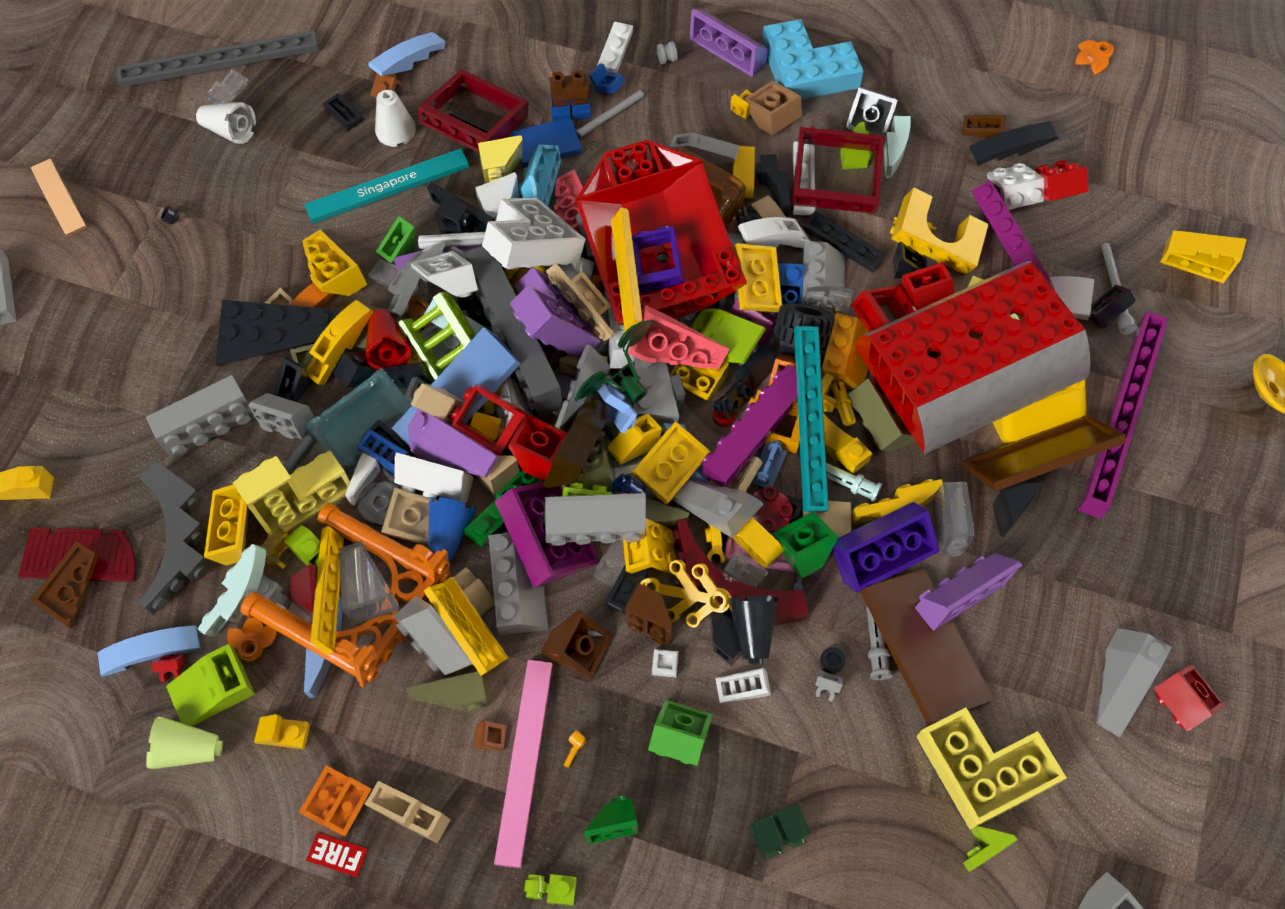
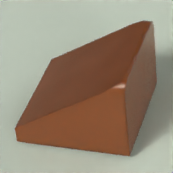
M489 721L477 723L474 748L503 751L507 725Z

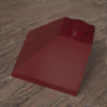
M314 564L308 565L291 576V586L287 587L289 600H292L297 608L312 619L318 571Z

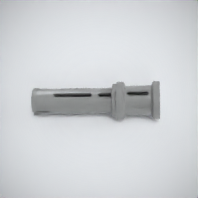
M866 606L871 650L868 653V658L871 659L872 665L870 678L873 680H887L893 677L888 659L891 654L886 648L885 640L879 629L878 637H876L875 621Z

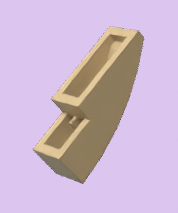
M380 781L377 782L365 803L366 806L437 844L450 822V819L443 813Z

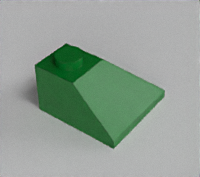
M814 511L772 533L773 537L783 547V554L790 567L801 579L823 567L838 539L837 534Z
M625 796L614 797L610 799L611 803H606L584 830L587 845L638 834V824L632 798L626 799Z

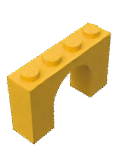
M913 188L903 198L891 239L898 243L903 242L919 254L930 257L938 263L943 262L944 265L956 270L958 273L967 275L978 265L988 224L969 215L959 224L954 243L943 242L932 234L927 224V214L932 196Z

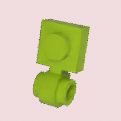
M550 874L549 884H546L544 882L545 877L540 875H529L528 880H525L524 892H527L526 898L542 899V894L548 893L547 903L574 906L577 877Z

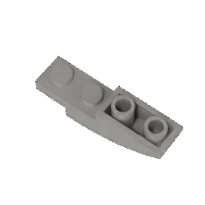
M440 242L423 249L413 256L397 273L388 288V291L395 294L387 309L394 318L401 317L407 312L409 308L408 302L411 296L417 292L418 284L429 282V280L412 268L411 262L443 254L446 244Z

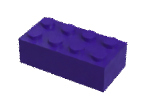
M915 502L839 537L833 547L843 583L856 593L940 552L929 511Z

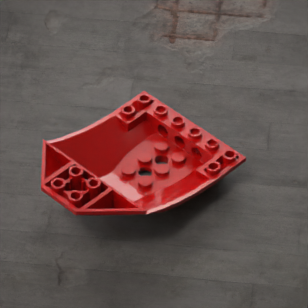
M643 140L604 153L577 196L576 203L617 325H622L624 322L611 220L620 208H626L629 211L632 236L641 231H654L662 226H673L678 235L685 283L643 294L639 290L641 311L644 305L675 319L706 309L747 284L718 210L703 160L650 140ZM671 242L641 249L645 275L675 268ZM661 254H666L669 257L665 263L658 262L656 258Z

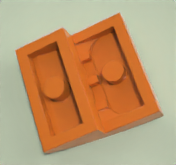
M326 765L299 813L345 837L372 789Z

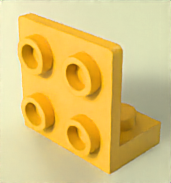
M646 519L644 539H640L637 542H626L623 540L626 571L635 573L653 567L674 575L669 570L670 563L677 560L672 530Z

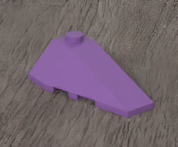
M417 409L408 425L410 449L414 454L425 461L488 477L499 458L496 454L452 427L451 422L443 421Z

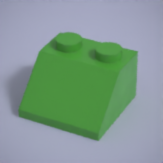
M665 700L654 725L648 750L655 752L659 756H668L680 760L682 763L697 766L713 714Z

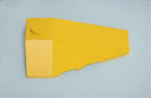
M321 230L302 240L305 255L308 259L307 264L311 272V280L322 292L350 296L367 285L358 265Z

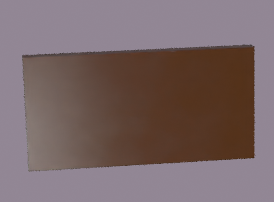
M1085 415L963 460L962 462L967 472L994 491H998L1125 444L1126 437L1124 433L1089 415Z
M923 568L863 588L860 593L927 726H930L964 708L970 711L986 705L994 699L953 621L951 620L933 631L915 609L921 601L919 599L920 595L928 589L935 590L928 574Z

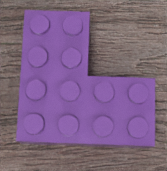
M532 267L517 282L515 287L519 294L510 302V305L515 311L513 313L514 316L525 325V332L532 339L538 338L545 345L551 344L558 351L564 350L573 357L575 355L581 358L586 344L595 348L601 342V339L593 333V328L590 324L579 316L575 306L563 297L557 286L550 281L547 274Z

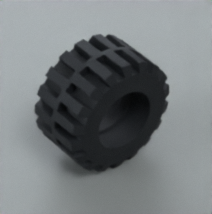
M796 303L783 304L779 308L774 334L782 341L795 345L794 328L796 326L819 327L820 348L828 347L835 318L828 312L816 307Z

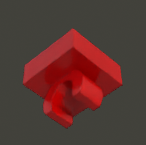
M184 654L158 657L152 662L153 673L160 672L159 679L161 682H165L168 679L167 672H172L174 679L181 675L180 668L185 664Z

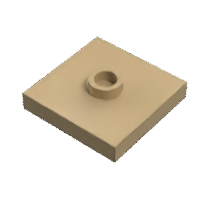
M394 488L381 533L427 546L430 498Z

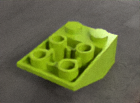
M707 308L701 310L690 327L728 347L730 350L724 359L725 362L743 364L766 330L763 326L723 310Z
M230 644L205 655L166 686L180 722L189 726H194L256 695L238 652Z

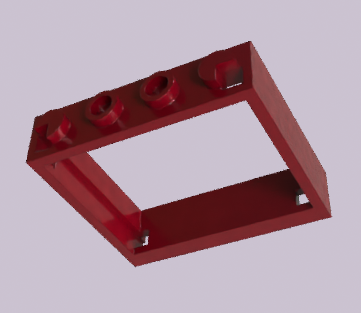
M461 69L418 106L419 123L479 152L478 143L507 138L512 131L528 118L529 101ZM464 89L510 112L485 133L439 109L459 91Z
M800 127L791 205L876 214L880 200L885 136L874 135V133L862 134L855 131L844 132L836 131L835 129L825 130L814 127ZM804 144L874 151L871 196L800 188Z

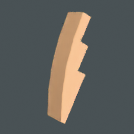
M48 159L32 166L33 174L65 235L68 237L86 229L87 226L52 160Z

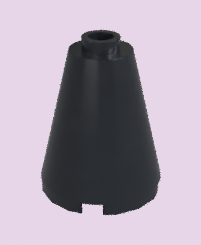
M746 596L744 600H739V597L729 598V607L743 659L749 660V664H764V659H769L779 597Z

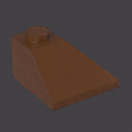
M576 611L551 631L541 652L555 663L592 679L613 635L582 611Z

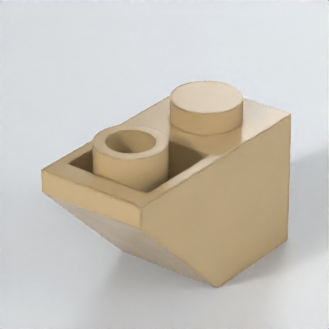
M422 383L415 391L411 405L443 421L453 422L454 419L451 418L453 412L458 406L462 408L465 402L444 388Z

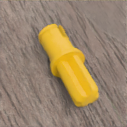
M838 382L840 391L837 384L834 383L831 385V390L834 398L837 400L835 408L839 411L842 424L844 426H851L856 422L851 406L853 402L848 397L845 383Z

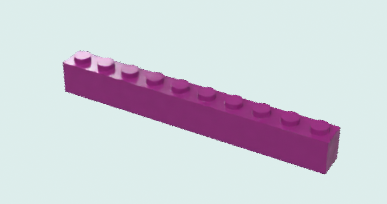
M1146 311L1137 325L1138 328L1135 331L1106 421V425L1125 434L1126 443L1096 454L1078 511L1101 519L1110 509L1169 318Z

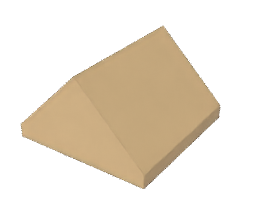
M497 455L499 458L488 477L475 475V478L495 500L496 494L520 472L519 463L514 456Z

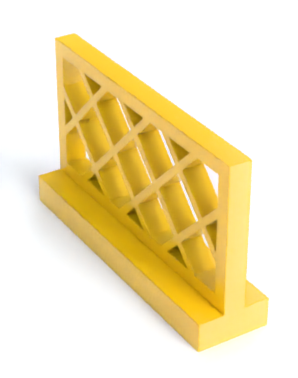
M450 577L443 583L429 586L424 590V593L481 676L508 659V656L454 577Z

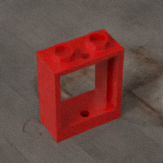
M900 285L862 291L851 305L868 332L890 323L880 305L888 304L897 319L917 311Z
M479 383L474 387L469 386L463 396L466 399L462 408L458 406L451 416L454 419L451 426L496 454L501 455L527 412ZM479 393L513 413L512 418L497 442L463 421Z

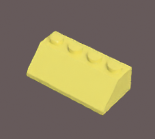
M521 135L478 143L485 184L511 174L522 158Z

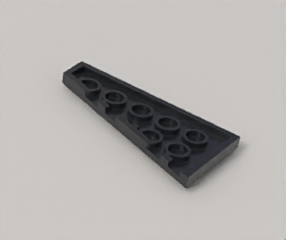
M222 299L216 366L315 344L326 327L343 310Z

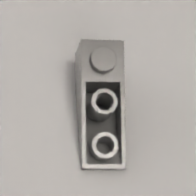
M697 133L674 135L670 145L671 149L703 160V165L736 161L739 151L738 145Z

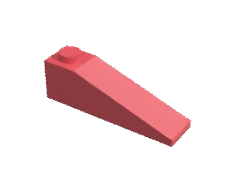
M644 305L641 311L642 320H653L655 323L651 324L641 341L629 347L628 353L648 363L662 362L669 363L670 365L683 364L700 368H720L730 350L728 347L668 315Z

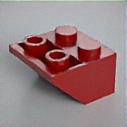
M1068 160L1056 161L1055 165L1052 166L1047 164L1038 165L1034 170L1044 178V200L1052 201L1089 192L1087 167L1078 165V162L1068 163Z
M943 262L905 274L900 283L901 288L916 310L955 293L953 279Z

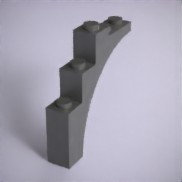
M156 460L139 476L142 482L158 499L165 517L167 532L165 553L160 569L149 589L138 601L152 615L164 608L167 600L174 592L179 591L183 587L187 578L195 584L198 579L206 575L208 568L211 566L202 555L192 549L203 540L204 535L207 533L203 526L189 515L199 507L203 498L194 488Z

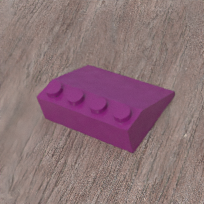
M544 482L511 488L495 501L534 588L551 584L601 563L592 542L583 545L576 542H566V544L559 546L546 543L545 497H562L563 487L546 488L543 486Z

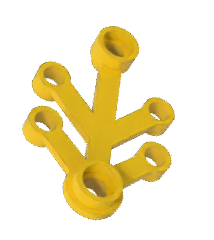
M674 560L670 563L669 570L677 576L684 588L660 584L653 577L646 578L640 583L650 588V583H653L655 586L654 591L662 595L683 598L677 605L667 609L668 615L670 611L675 615L674 619L670 618L671 623L678 621L680 614L697 601L707 604L697 612L687 615L686 623L693 628L701 625L703 619L713 611L722 613L730 608V593L724 588H717L708 576L709 571L705 564H697L692 568L693 577L699 579L707 591L702 592L698 590L686 573L684 561ZM676 563L680 565L679 572L675 570L674 566ZM698 567H701L703 570L702 576L697 573ZM718 596H721L723 598L722 604L718 603ZM692 615L696 616L697 618L696 624H694L691 620Z

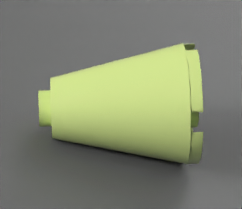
M157 717L153 722L148 743H151L150 752H147L146 765L149 769H159L215 761L216 756H221L223 741H219V735L164 717Z

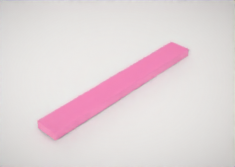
M528 660L494 862L498 866L521 868L553 668V663L534 660Z

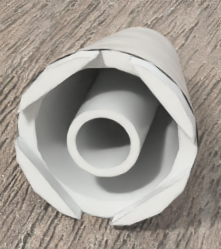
M383 90L377 95L376 136L381 143L387 146L395 147L403 142L406 144L415 135V122L398 95L392 90Z
M243 102L203 105L196 112V119L199 125L233 143L244 144L253 136L254 132H251L252 125H256L255 113L250 105H246Z

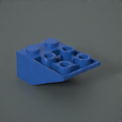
M778 263L782 305L789 303L801 304L804 265ZM769 312L777 318L778 312Z

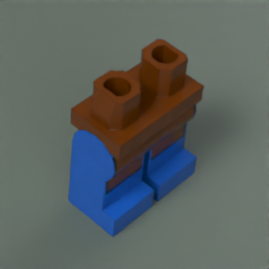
M574 70L572 75L564 76L562 72H553L552 77H549L552 121L570 117L569 101H571L573 120L591 118L586 74H583L582 70Z

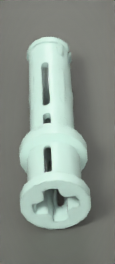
M826 463L828 479L850 488L853 494H861L870 498V502H875L882 483L876 484L865 479L862 474L855 476Z

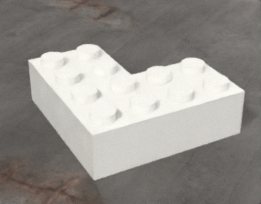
M538 198L501 199L496 221H489L487 223L482 246L504 268H532L533 266L541 265L551 266L555 263L562 265L579 263L585 238Z

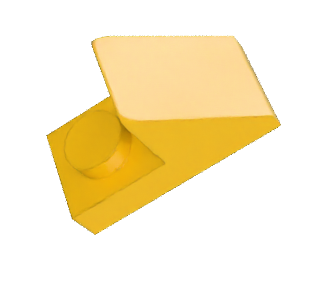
M277 714L260 717L254 743L305 749L310 724L303 721L283 719Z

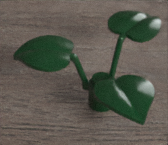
M653 320L639 322L624 332L619 339L618 347H623L628 364L610 379L606 377L605 371H600L590 376L579 388L574 398L576 402L579 399L592 395L605 383H607L606 385H612L622 394L625 393L633 403L639 402L646 396L648 390L639 381L641 377L636 372L635 364L631 360L628 349L643 339L651 324L655 323Z

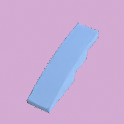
M434 32L416 36L385 51L370 61L369 67L381 76L411 70L413 62L426 60L429 58L431 51L444 49L446 41Z
M340 596L336 631H340L344 602ZM306 648L304 692L309 698H315L328 673L331 662Z

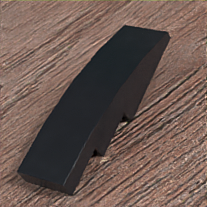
M1051 121L1003 132L972 144L969 148L977 166L992 159L997 158L1000 161L1018 153V156H1022L1059 139Z

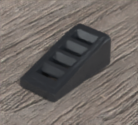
M378 419L369 428L374 432L380 430L382 432L381 436L389 437V441L395 442L397 446L406 450L409 454L412 452L410 447L381 420ZM373 439L369 445L372 447L377 440ZM380 445L377 452H380L384 445ZM392 451L387 452L384 457L387 459Z

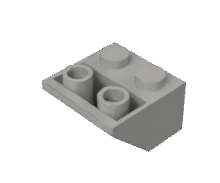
M268 393L256 398L248 405L262 429L268 432H273V430L280 432L285 437L291 439L294 437L303 439L314 417L309 406Z

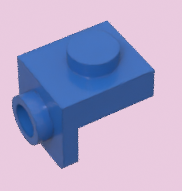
M601 63L589 75L596 92L614 94L625 82L623 75L608 73L605 65Z

